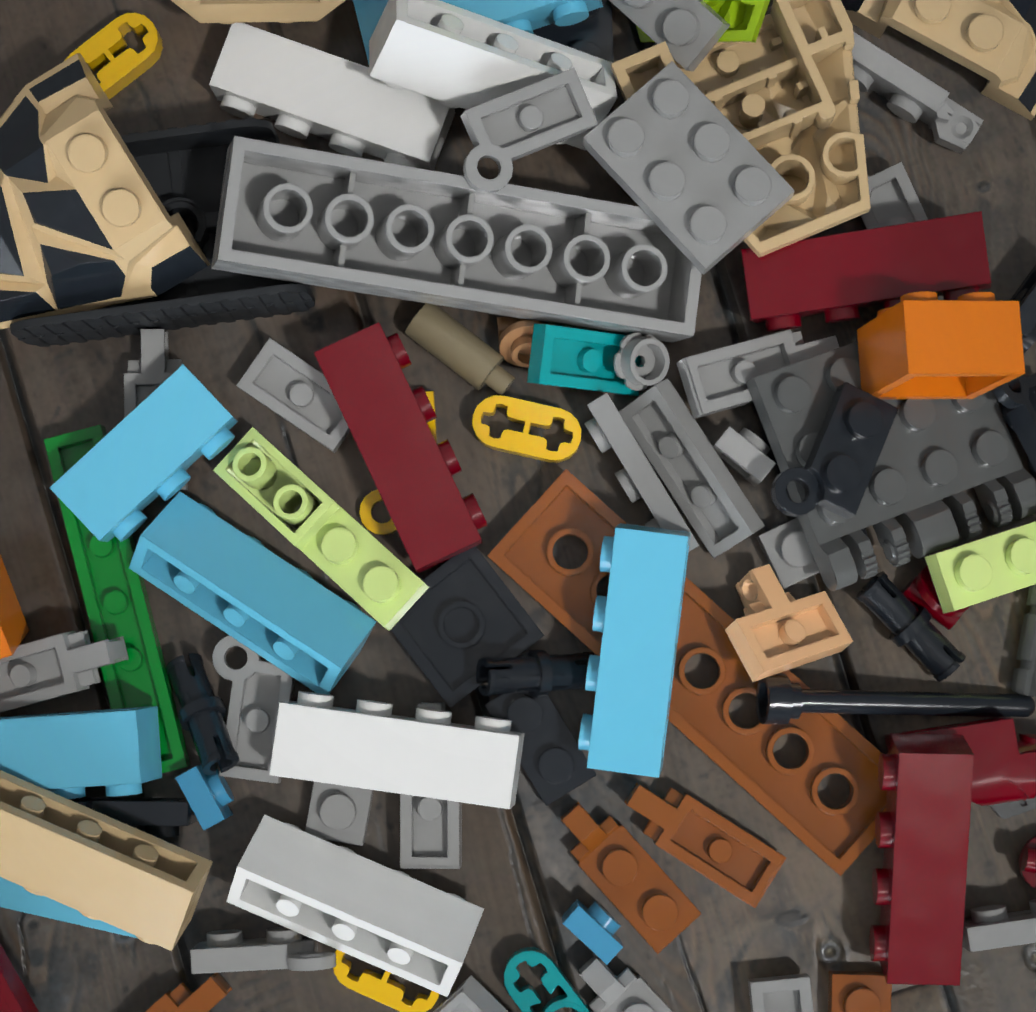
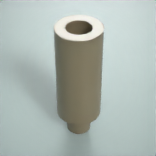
M426 303L415 315L405 331L408 337L478 391L486 384L496 393L503 396L515 380L513 375L500 366L504 359L501 354L437 305Z

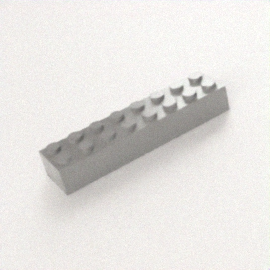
M234 136L227 149L211 269L621 335L638 332L642 336L650 334L659 341L671 343L694 336L702 273L639 206L507 184L496 193L485 194L477 192L470 187L465 177L461 175Z

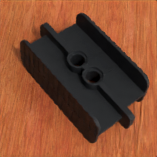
M256 118L231 119L220 123L209 122L205 125L197 126V124L183 128L172 127L167 128V130H150L146 133L135 132L121 136L169 216L179 213L181 218L190 217L198 220V229L194 239L210 265L157 297L134 300L90 311L17 321L10 325L11 334L18 338L19 341L29 345H37L39 347H50V345L62 346L73 342L84 343L88 342V340L98 341L106 340V338L110 337L120 338L125 337V335H141L140 329H170L172 331L183 327L194 328L199 327V325L207 324L209 326L220 322L231 323L242 319L246 321L257 317L268 318L279 314L290 315L293 312H305L314 307L315 299L311 291V285L211 269L227 149L234 136L280 144L272 123Z

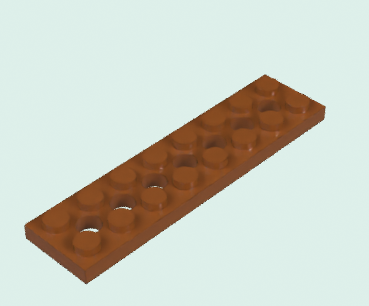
M565 469L487 557L595 655L600 656L603 632L592 630L597 597L596 590L599 581L605 576L610 575L607 572H600L602 542L604 536L614 537L615 527L618 524L627 523ZM564 536H576L586 545V561L576 569L562 568L554 560V544ZM686 577L668 721L835 873L842 876L875 838L877 811H886L887 790H880L878 782L879 756L882 753L839 714L801 713L799 719H790L787 725L761 724L758 721L749 728L736 726L729 716L730 703L736 696L743 693H749L756 697L759 680L752 682L725 632V629L735 620ZM699 653L712 657L718 667V675L715 682L709 687L702 689L692 686L685 677L687 661L693 655ZM790 670L772 675L788 677L791 683H799L802 689H810ZM788 733L798 735L806 747L803 761L792 768L780 766L773 754L774 744L777 739ZM829 774H841L849 783V797L839 807H826L818 796L819 783Z

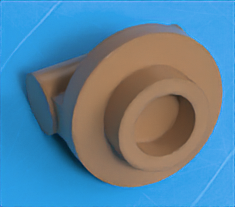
M508 316L497 317L500 354L504 357V360L512 365L529 368L534 323L555 326L556 324Z

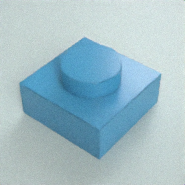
M198 765L175 777L204 831L233 815L228 804L234 801V796L225 778L219 776L220 771L216 769L215 775H206L202 772L201 765Z
M577 899L562 915V924L606 965L623 948L621 939L615 934L621 925L596 901L587 908Z

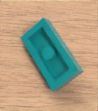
M534 323L527 383L633 396L639 395V391L627 388L624 384L625 380L619 378L614 371V356L620 349L621 340L627 335ZM637 356L635 360L638 367L640 365V356Z

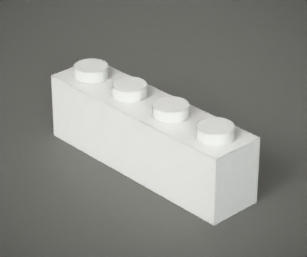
M388 0L369 40L370 77L378 79L394 89H408L434 98L442 105L450 108L460 107L467 110L572 68L576 70L598 124L606 118L617 99L615 78L611 71L612 62L440 0ZM591 130L557 144H568L586 150L582 146L583 137Z
M245 23L231 24L209 83L217 100L222 101L220 108L234 116L243 119L253 118L254 114L267 117L276 121L275 128L290 136L307 139L308 134L312 133L329 139L330 148L347 156L361 158L363 152L385 159L384 162L433 171L455 115V108L444 106L434 98L408 89H394L385 85L380 80L370 77L369 67Z
M298 691L297 701L279 702L269 775L511 809L515 805L525 733L510 731L512 720L476 716L474 726L451 723L452 712L416 708L415 718L392 715L393 704L361 699H357L356 710L333 707V695Z
M265 814L237 866L226 901L448 997L464 962L484 908L467 902L456 894L446 893L411 878L403 871L388 868L356 854L347 847L332 844L302 831L293 824L281 822Z

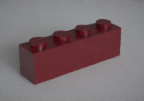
M982 211L804 239L762 257H758L751 248L741 249L750 318L756 324L766 323L767 332L802 327L801 317L824 314L825 323L861 318L860 308L883 305L884 309L890 308L900 302L902 295L912 292L931 291L936 292L938 296H943L944 300H958L957 298L960 295L991 288Z
M378 322L314 352L415 570L420 573L482 544L483 542L478 530L488 524L474 494L471 493L463 498L461 497L452 476L462 472V469L448 439L436 444L427 422L436 419L437 416L423 386L411 390L402 372V369L412 365L398 333L396 332L386 337Z
M890 733L889 754H880L879 788L880 790H887L886 811H877L875 820L877 848H884L883 868H874L873 902L874 905H881L880 925H871L869 948L871 961L880 962L887 984L960 986L974 754L963 735Z

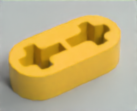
M125 13L115 18L75 49L65 60L77 53H81L92 71L100 69L97 77L101 82V88L110 100L159 60L163 50L162 38L153 22L145 15ZM133 31L137 36L145 34L142 40L146 48L142 52L137 54L134 49L129 48L118 55L127 46L124 36L128 32Z
M493 395L480 402L473 413L472 426L476 438L484 446L492 450L550 463H560L570 459L577 452L581 443V427L578 420L570 412L561 408L508 396ZM496 408L507 409L508 420L525 425L523 433L507 429L503 430L501 438H493L490 436V427L482 424V419L484 415L493 416ZM553 420L564 422L563 430L565 433L572 435L571 443H560L558 451H550L547 449V439L529 434L531 426L550 429Z
M339 950L335 951L336 967L333 968L334 974L338 981L348 989L399 1012H426L434 1006L439 998V993L431 990L428 996L419 993L414 1001L403 997L405 986L390 979L391 973L388 971L381 975L372 970L365 969L360 977L354 976L350 973L352 963L344 958L345 953Z

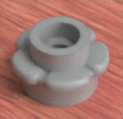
M638 332L628 334L621 340L620 349L614 356L613 366L616 375L625 380L624 384L627 388L641 391L645 390L648 386L656 385L664 379L669 369L670 358L668 350L662 342L650 334L642 336ZM637 356H640L639 367L635 363Z

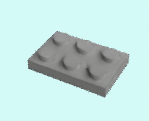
M673 61L583 137L582 146L703 275L787 203L795 192L785 179Z

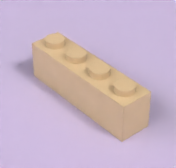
M0 770V877L22 886L32 894L48 897L78 910L87 918L101 920L131 933L145 943L159 945L172 951L193 917L213 861Z

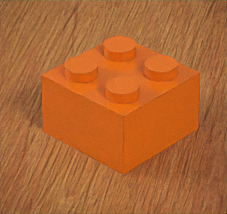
M931 291L912 292L902 295L898 304L879 310L876 318L857 329L861 390L879 399H974L1025 374L1019 301H995V294L992 292L967 293L960 295L957 298L958 300H938V294Z

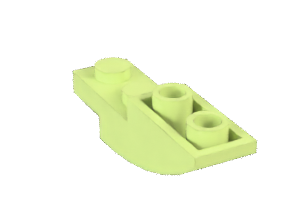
M252 427L213 469L245 501L388 631L396 625L429 588L255 428Z
M1036 521L926 556L925 560L943 614L1036 584Z

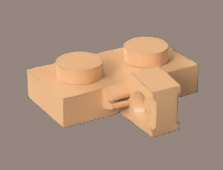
M770 564L751 569L735 585L744 606L745 616L733 621L725 629V632L752 682L842 652L853 642L826 591L796 600L789 592H784Z

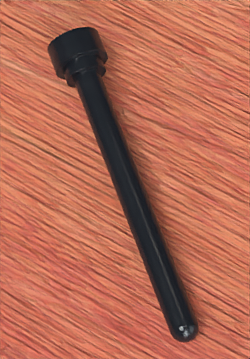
M769 676L759 680L756 692V710L759 722L761 724L787 725L790 719H799L801 713L1024 718L1032 715L1036 707L1035 701L1031 696L1021 694L802 689L799 683H791L788 677Z

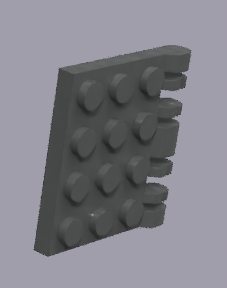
M858 341L756 376L746 382L781 473L789 468L799 467L804 469L837 387L848 382L861 389ZM992 390L974 399H881L899 409L856 515L846 519L817 505L809 513L798 516L820 575L829 590L836 591L857 582L858 576L865 580L878 573V562L873 552L874 549L871 541L861 530L873 525L880 546L883 548V553L893 567H899L911 561L910 552L914 557L922 558L956 545L959 541V536L963 540L979 536L981 534L980 530H982L981 522L976 513L977 509L973 500L964 492L967 489L974 487L987 520L995 528L1010 524L1012 519L1018 521L1036 514L1035 480L1023 468ZM795 481L789 482L787 490L791 500L801 503L805 497L803 486Z

